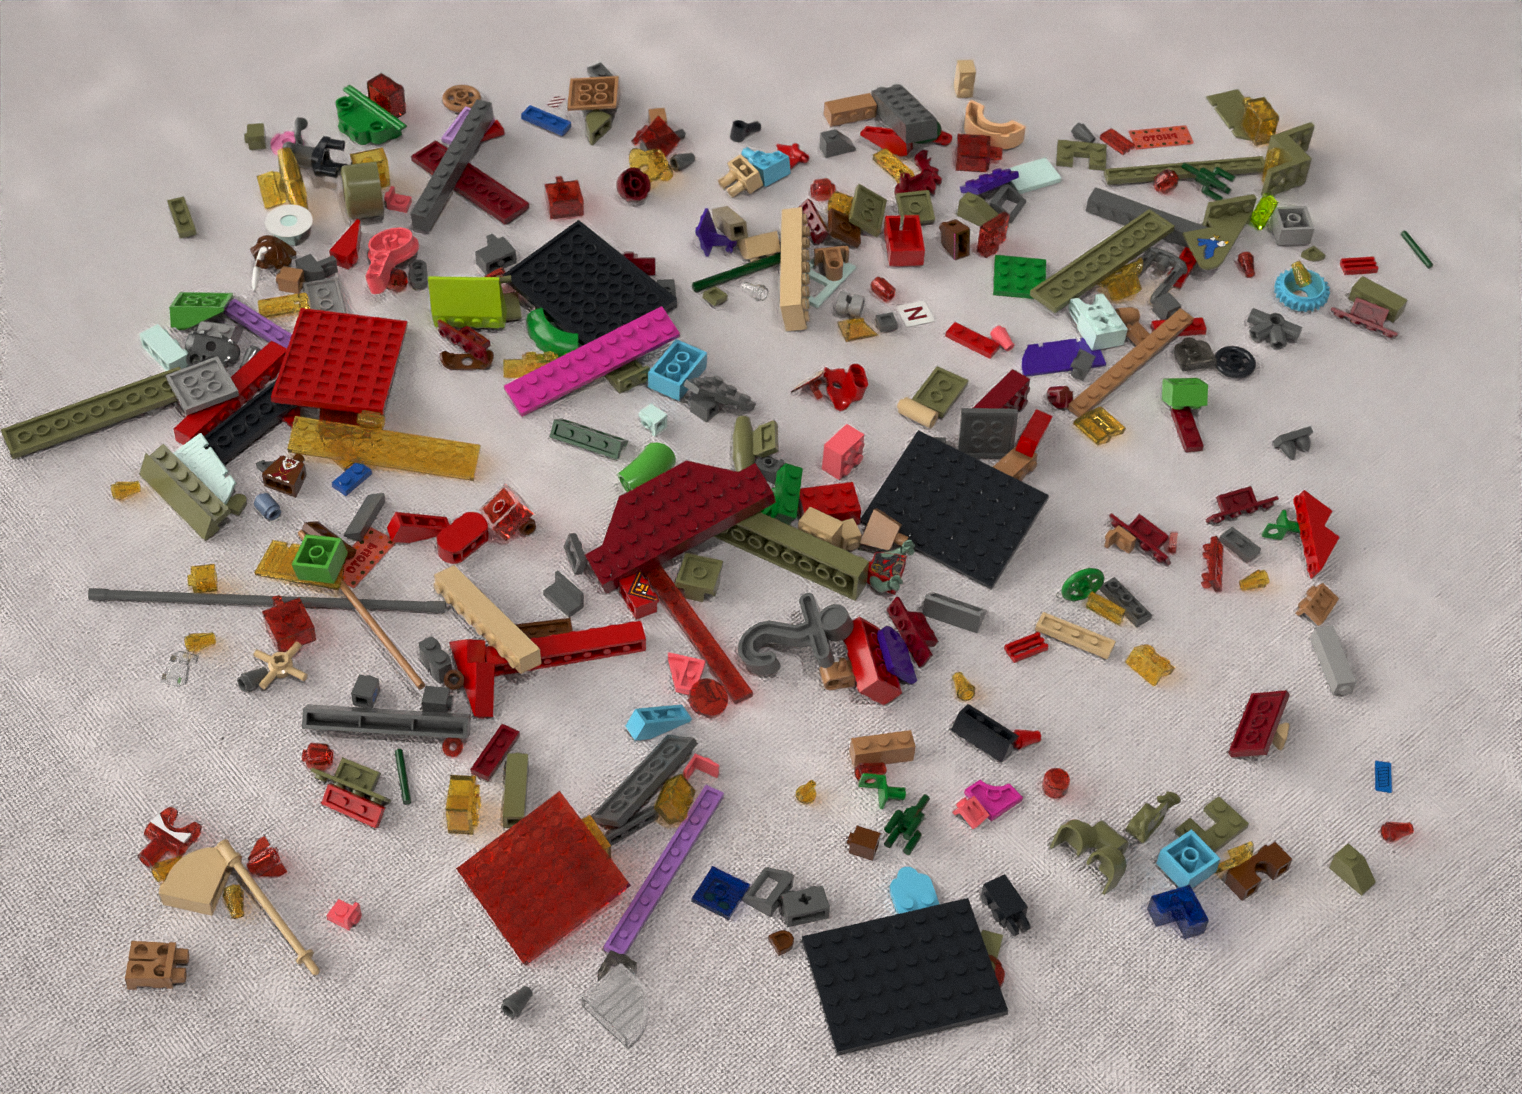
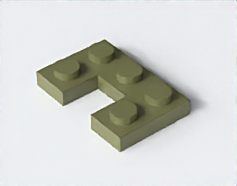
M1058 139L1056 166L1072 168L1073 157L1089 158L1090 170L1104 171L1106 169L1107 144Z
M1218 796L1207 804L1203 810L1216 824L1204 831L1194 820L1189 818L1175 829V834L1181 837L1192 829L1216 853L1247 829L1249 823Z

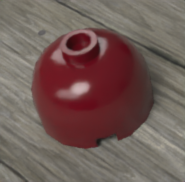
M631 167L624 170L616 181L618 194L628 202L640 201L646 198L648 192H650V179L646 173L640 171V168Z

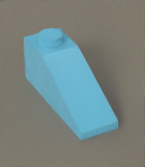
M682 704L639 708L634 710L625 727L635 741L647 740L690 722L692 718Z

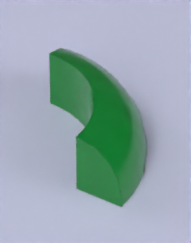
M543 308L535 309L527 315L526 326L529 337L546 354L549 352L556 355V358H560L579 348L578 334L564 332L552 326L545 318Z

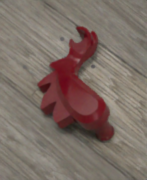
M922 150L915 155L914 161L921 171L920 174L913 177L904 172V177L903 173L900 174V183L895 186L894 190L895 195L897 193L929 190L931 194H935V183L942 184V178L938 175L939 169L929 165L931 157L927 159L928 150Z

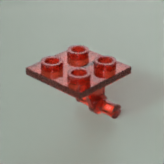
M658 115L649 126L644 125L641 130H638L631 142L637 145L641 140L661 162L681 139Z

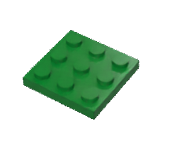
M995 255L993 295L1034 299L1030 296V290L1046 280V259Z

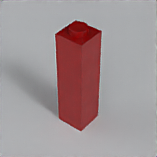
M1036 409L1023 431L1015 451L1032 458L1053 416Z

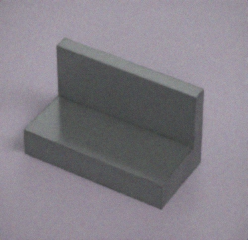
M557 570L555 572V582L543 590V595L570 618L584 608V594Z

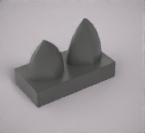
M1311 426L1292 431L1278 436L1272 443L1275 448L1280 447L1289 458L1294 460L1296 455L1294 442L1301 449L1309 451L1311 445L1309 436L1313 433Z

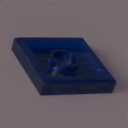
M712 866L692 896L691 902L730 920L742 901V897L750 888V884Z

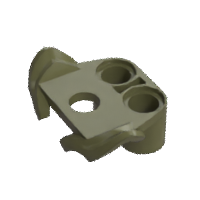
M1169 791L1166 792V795L1157 796V802L1161 804L1155 808L1146 803L1132 818L1125 831L1138 839L1139 842H1146L1162 823L1168 809L1180 803V797L1176 793Z

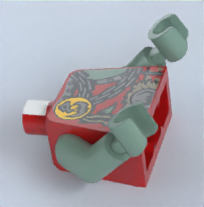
M912 540L905 541L902 547L893 551L876 552L872 562L869 561L867 583L880 593L886 591L895 595L900 589L899 584H903L901 578L906 564L907 556L905 555L906 553L908 555L914 554L913 548L915 545Z

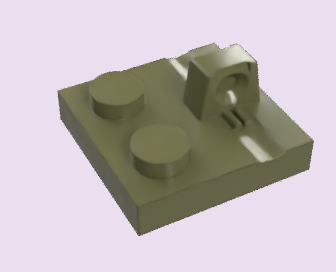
M929 190L897 193L895 195L898 212L901 216V226H903L904 215H919L920 224L935 222Z

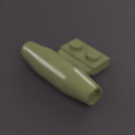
M739 416L736 419L732 437L735 471L739 472L754 464L755 457L764 458L779 452L778 424L775 420L759 425L753 431L749 417Z

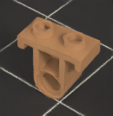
M838 246L814 249V266H818V263H823L826 278L831 281L840 280L843 277V261L845 263L849 261V247Z

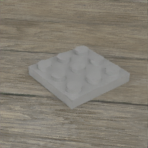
M218 356L165 375L168 384L186 415L239 396L238 389Z

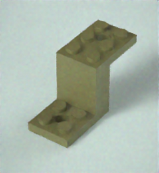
M1312 122L1271 136L1265 157V162L1271 168L1267 170L1261 192L1264 198L1305 184L1312 158L1306 153L1315 127Z

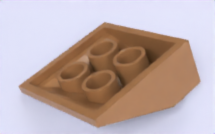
M619 76L570 78L567 110L617 108L621 95Z

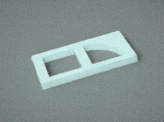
M812 259L809 262L810 272L807 274H809L810 279L826 287L815 298L812 296L807 297V299L809 298L810 305L819 308L856 269V266L843 261V277L838 281H831L811 270L814 267Z

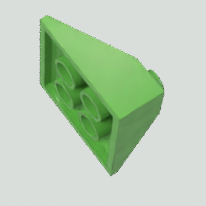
M179 292L169 306L171 328L186 330L201 321L223 312L233 298V293Z

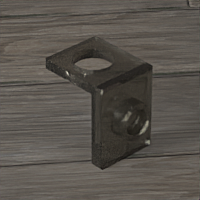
M610 950L598 970V981H603L611 966L635 976L637 974V962L631 960L625 954H618Z

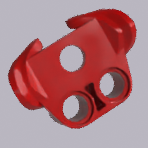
M851 364L847 372L843 368L829 369L824 367L823 377L827 380V392L838 411H844L851 402L860 401L863 398L868 387L865 370L861 365ZM833 383L839 384L842 388H835Z

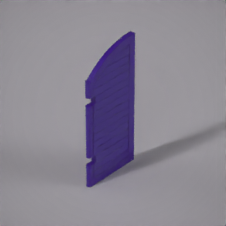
M1080 338L1079 342L1076 339L1045 342L1041 347H1039L1038 343L1027 345V349L1023 354L1021 368L1022 374L1026 377L1072 371L1073 368L1070 366L1077 356L1079 349L1096 356L1091 368L1106 366V362L1100 349L1092 351L1085 339Z

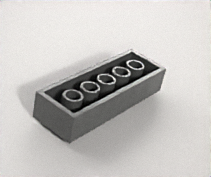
M894 84L892 87H878L876 90H871V95L877 104L876 113L906 144L937 138V119L902 85Z

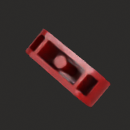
M466 512L456 518L447 528L442 529L437 535L439 557L450 564L463 562L488 541L487 519L480 513Z

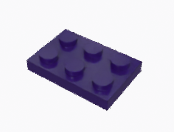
M997 168L992 170V173L989 175L983 174L978 176L979 179L966 181L965 185L960 186L961 193L981 194L1019 178L1018 171H1011V169L1002 170Z

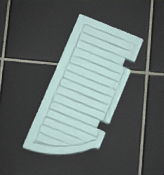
M199 433L173 454L226 505L237 483L231 475L225 478V475L229 473L212 447H209L207 450L205 449L209 443L202 433Z

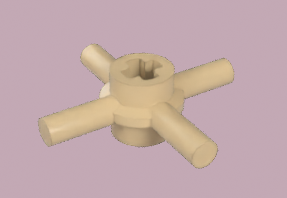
M296 641L286 653L276 652L272 656L258 649L255 650L253 656L268 663L270 671L259 683L261 688L266 689L275 677L285 678L289 674L302 681L307 679L308 674L293 667L292 657L302 647L299 642Z

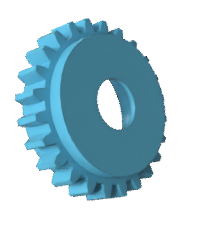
M1291 268L1290 271L1285 270L1284 274L1280 273V276L1277 277L1274 293H1276V298H1280V303L1283 302L1285 306L1292 310L1313 312L1315 308L1319 310L1320 306L1324 307L1325 303H1327L1330 287L1327 286L1328 282H1324V277H1321L1312 270ZM1303 291L1308 297L1297 296L1293 292Z

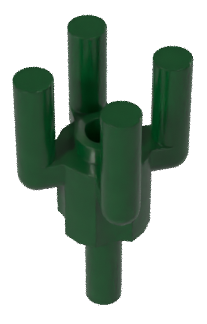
M1186 162L1181 166L1182 169L1196 176L1195 181L1203 185L1201 192L1213 200H1223V197L1211 191L1212 187L1228 195L1231 193L1232 189L1218 179L1220 175L1230 182H1234L1236 177L1219 167H1215L1212 172L1204 167L1198 170Z
M924 794L916 806L906 808L904 813L901 810L895 811L884 827V831L890 834L884 842L885 847L891 848L898 836L903 833V838L908 840L903 852L906 855L911 854L922 837L918 828L925 819L922 811L930 800L928 795Z

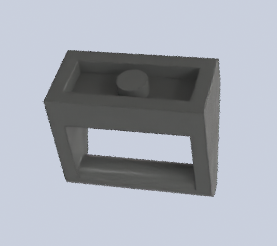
M1005 183L1000 187L989 205L1007 223H1012L1026 204V200L1015 189ZM1006 200L1017 204L1010 214L1002 208Z
M765 867L742 897V901L771 918L781 904V894H785L792 889L794 875L788 871ZM768 877L778 882L767 899L754 897Z

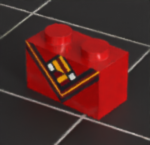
M640 572L619 580V593L636 620L657 612L658 596L655 592L651 591L648 579H644Z

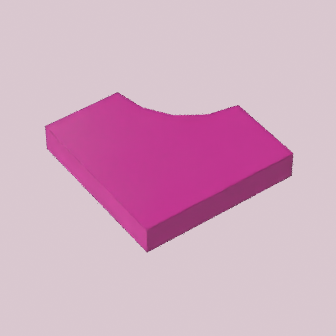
M980 779L964 791L968 798L976 797L990 815L987 817L990 821L998 818L1023 800V797L1010 783L1004 786H992Z

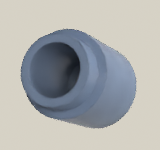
M261 493L256 496L254 507L265 519L273 521L280 516V505L269 493Z

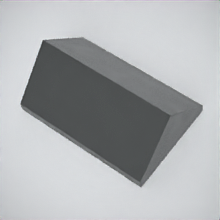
M930 592L925 595L922 614L926 617L978 633L987 610L935 592Z

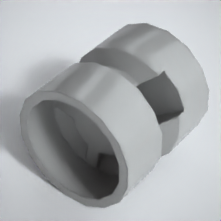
M840 291L836 313L841 315L849 313L851 317L861 318L865 296L856 294L851 296L850 293Z

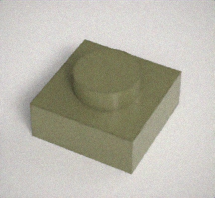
M714 286L704 291L702 298L710 304L717 306L727 301L728 295Z

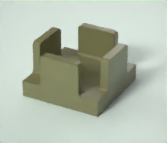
M685 553L675 587L685 589V598L689 600L703 602L705 593L716 596L720 584L723 561Z

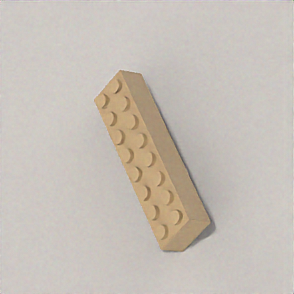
M802 207L782 209L780 309L786 332L807 329V322H810L809 311H807V309H810L809 298L807 299V297H810V289L807 286L810 284V276L807 274L810 272V264L807 262V260H810V252L808 250L810 248V239L808 238L810 237V227L806 226L808 224L807 214H803Z

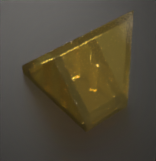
M853 318L837 322L845 342L879 336L864 322V318Z

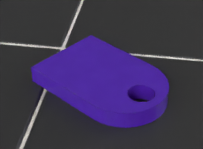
M883 627L877 632V638L887 671L911 685L918 680L904 640L892 627Z

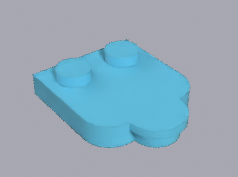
M912 867L901 868L898 871L897 878L890 884L889 891L897 914L939 905L930 877L926 874H918Z

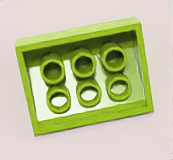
M428 276L431 314L435 327H439L437 321L441 319L450 326L458 328L465 326L474 328H505L507 307L499 277Z

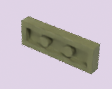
M184 196L167 200L179 238L197 235Z

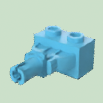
M746 147L741 152L742 156L747 158L748 162L759 171L764 187L791 174L789 156L779 150L773 153H764L763 151H753Z

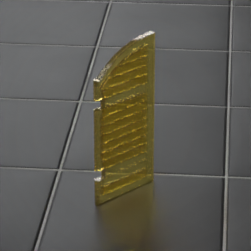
M272 540L254 572L256 576L339 591L344 577V565H342L334 584L299 580L292 567V563L300 545L292 543L289 548L287 547V542Z

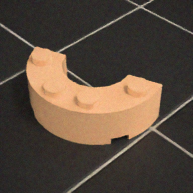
M973 100L969 101L965 112L964 130L972 142L988 150H1003L1015 148L1024 141L1026 126L1014 120L1002 124L990 122L983 116L985 106Z

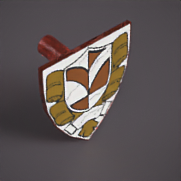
M820 370L804 380L791 393L808 384L816 399L822 398L823 395L819 390L822 381L817 378L821 377L825 370Z

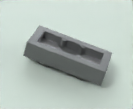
M569 533L564 549L574 574L582 575L588 561L577 534Z

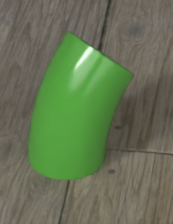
M658 442L650 443L645 446L635 460L617 473L618 479L625 491L629 492L673 468L676 464L675 454L665 444Z

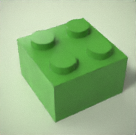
M1163 378L1162 400L1167 405L1172 406L1173 409H1183L1184 406H1190L1192 409H1201V406H1207L1208 384L1199 378Z
M306 534L293 560L292 567L299 580L334 584L348 552L341 538Z

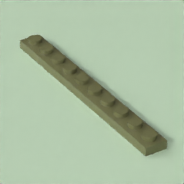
M1263 156L1186 162L1198 170L1204 167L1212 172L1215 167H1219L1232 175L1267 171V165ZM1183 163L1104 169L1107 185L1163 181L1165 174L1170 176V180H1172V177L1174 179L1196 178L1195 175L1181 168Z

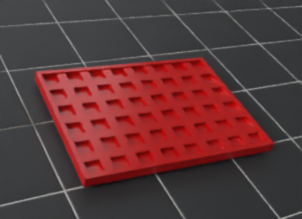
M301 308L271 395V402L383 416L408 327V321Z

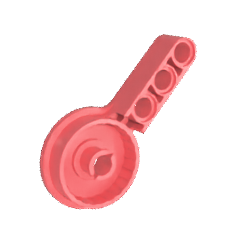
M401 227L390 228L379 232L370 239L368 243V258L371 264L365 278L371 294H380L385 291L390 280L391 271H393L392 269L397 264L408 260L417 253L419 242L409 229Z

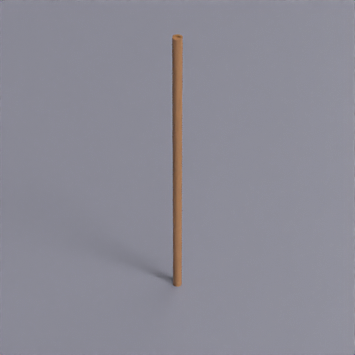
M300 530L298 536L303 541L307 533L304 530ZM338 574L335 583L417 688L423 689L425 683Z

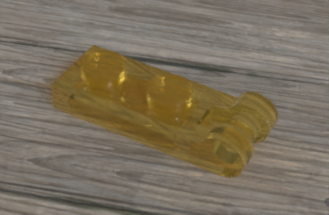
M886 148L873 154L872 160L896 180L897 184L900 183L901 173L904 174L906 172L911 177L915 176L912 170Z
M298 293L258 300L259 314L268 318L300 312L301 308L310 309V305L307 303L309 301L308 294Z

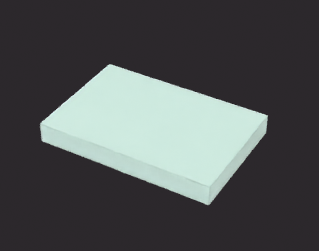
M1046 157L1007 168L1019 173V178L1008 182L1019 194L1060 183L1062 179Z

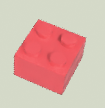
M848 424L841 428L824 444L822 470L838 480L845 475L847 476L855 465H859L863 459L865 434Z

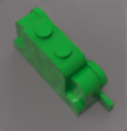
M352 85L343 88V91L349 96L340 97L335 101L339 120L338 129L341 133L346 134L352 141L360 145H367L370 142L382 144L389 139H396L402 135L401 130L407 127L405 123Z

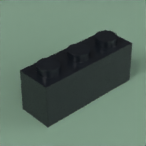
M967 704L959 711L951 729L959 737L969 741L976 748L983 750L1001 763L1011 755L1019 738L1017 734L970 704Z

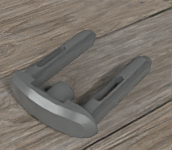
M1148 248L1143 258L1126 276L1121 285L1123 290L1131 288L1153 261L1158 263L1157 268L1161 271H1165L1169 266L1173 267L1174 269L1151 295L1150 302L1154 304L1155 298L1166 294L1182 274L1187 273V265L1183 260L1170 252L1158 248Z

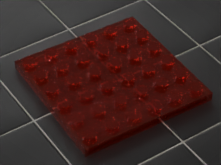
M560 791L456 868L525 966L631 886Z

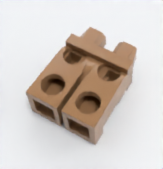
M131 941L129 961L125 974L127 989L137 990V987H166V989H173L174 983H185L187 976L186 968H176L177 964L189 963V949L177 948L176 942H169L168 944L163 942Z

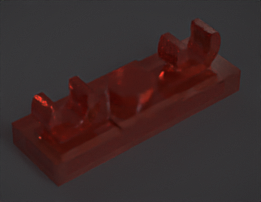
M1218 536L1211 537L1210 544L1203 545L1205 552L1202 555L1205 559H1209L1207 560L1209 573L1201 574L1204 580L1201 582V585L1204 589L1212 586L1216 593L1222 591L1224 547Z

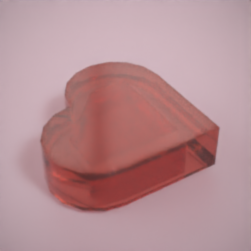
M1170 531L1169 553L1176 554L1178 531Z

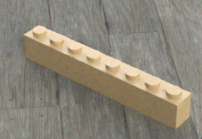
M455 565L434 574L435 591L441 594L446 602L451 604L459 615L461 614L467 623L472 625L477 633L483 636L488 644L493 646L499 655L509 662L512 668H515L522 674L541 664L540 649Z

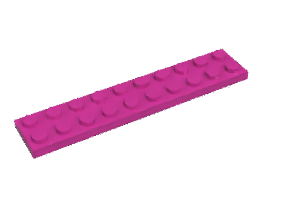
M661 306L504 385V390L521 417L679 338L680 333Z

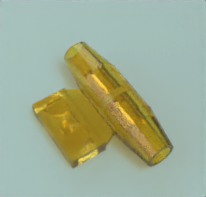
M281 148L277 151L279 172L270 171L256 176L265 209L283 205L288 200L290 205H299L308 210L307 192L300 167L291 148Z

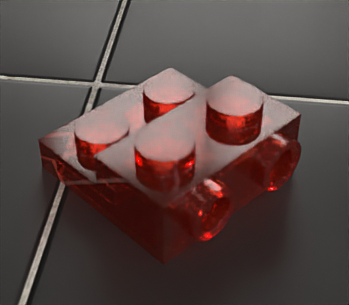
M1005 211L980 226L977 252L985 258L996 254L999 250V244L1006 240L1009 214Z

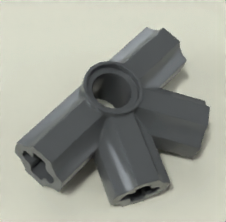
M1252 308L1247 322L1256 325L1249 330L1251 339L1254 342H1260L1269 337L1270 345L1274 350H1281L1283 347H1286V337L1297 341L1303 328L1284 320V317L1279 313L1268 314Z

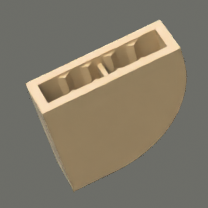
M216 847L203 848L187 854L172 867L165 882L160 885L159 896L163 905L213 916L233 867H228L225 864L226 860Z

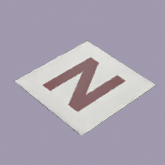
M924 300L896 306L906 327L935 321Z

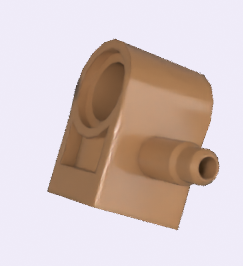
M842 657L839 659V662H834L831 667H820L819 669L826 690L854 687L855 676L852 673L850 660Z

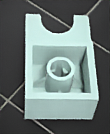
M1096 294L1092 305L1084 303L1080 298L1070 299L1069 313L1092 351L1124 344L1128 329L1104 294Z

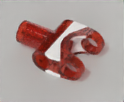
M174 807L166 808L147 825L144 836L151 840V842L137 855L138 859L146 867L153 868L167 852L176 857H182L200 836L201 824L192 822L183 828H174L172 826L178 816V810Z

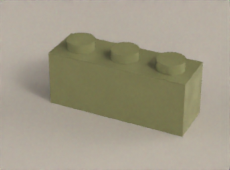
M1364 276L1352 286L1348 298L1355 302L1356 297L1389 309L1386 320L1392 323L1402 315L1408 301Z

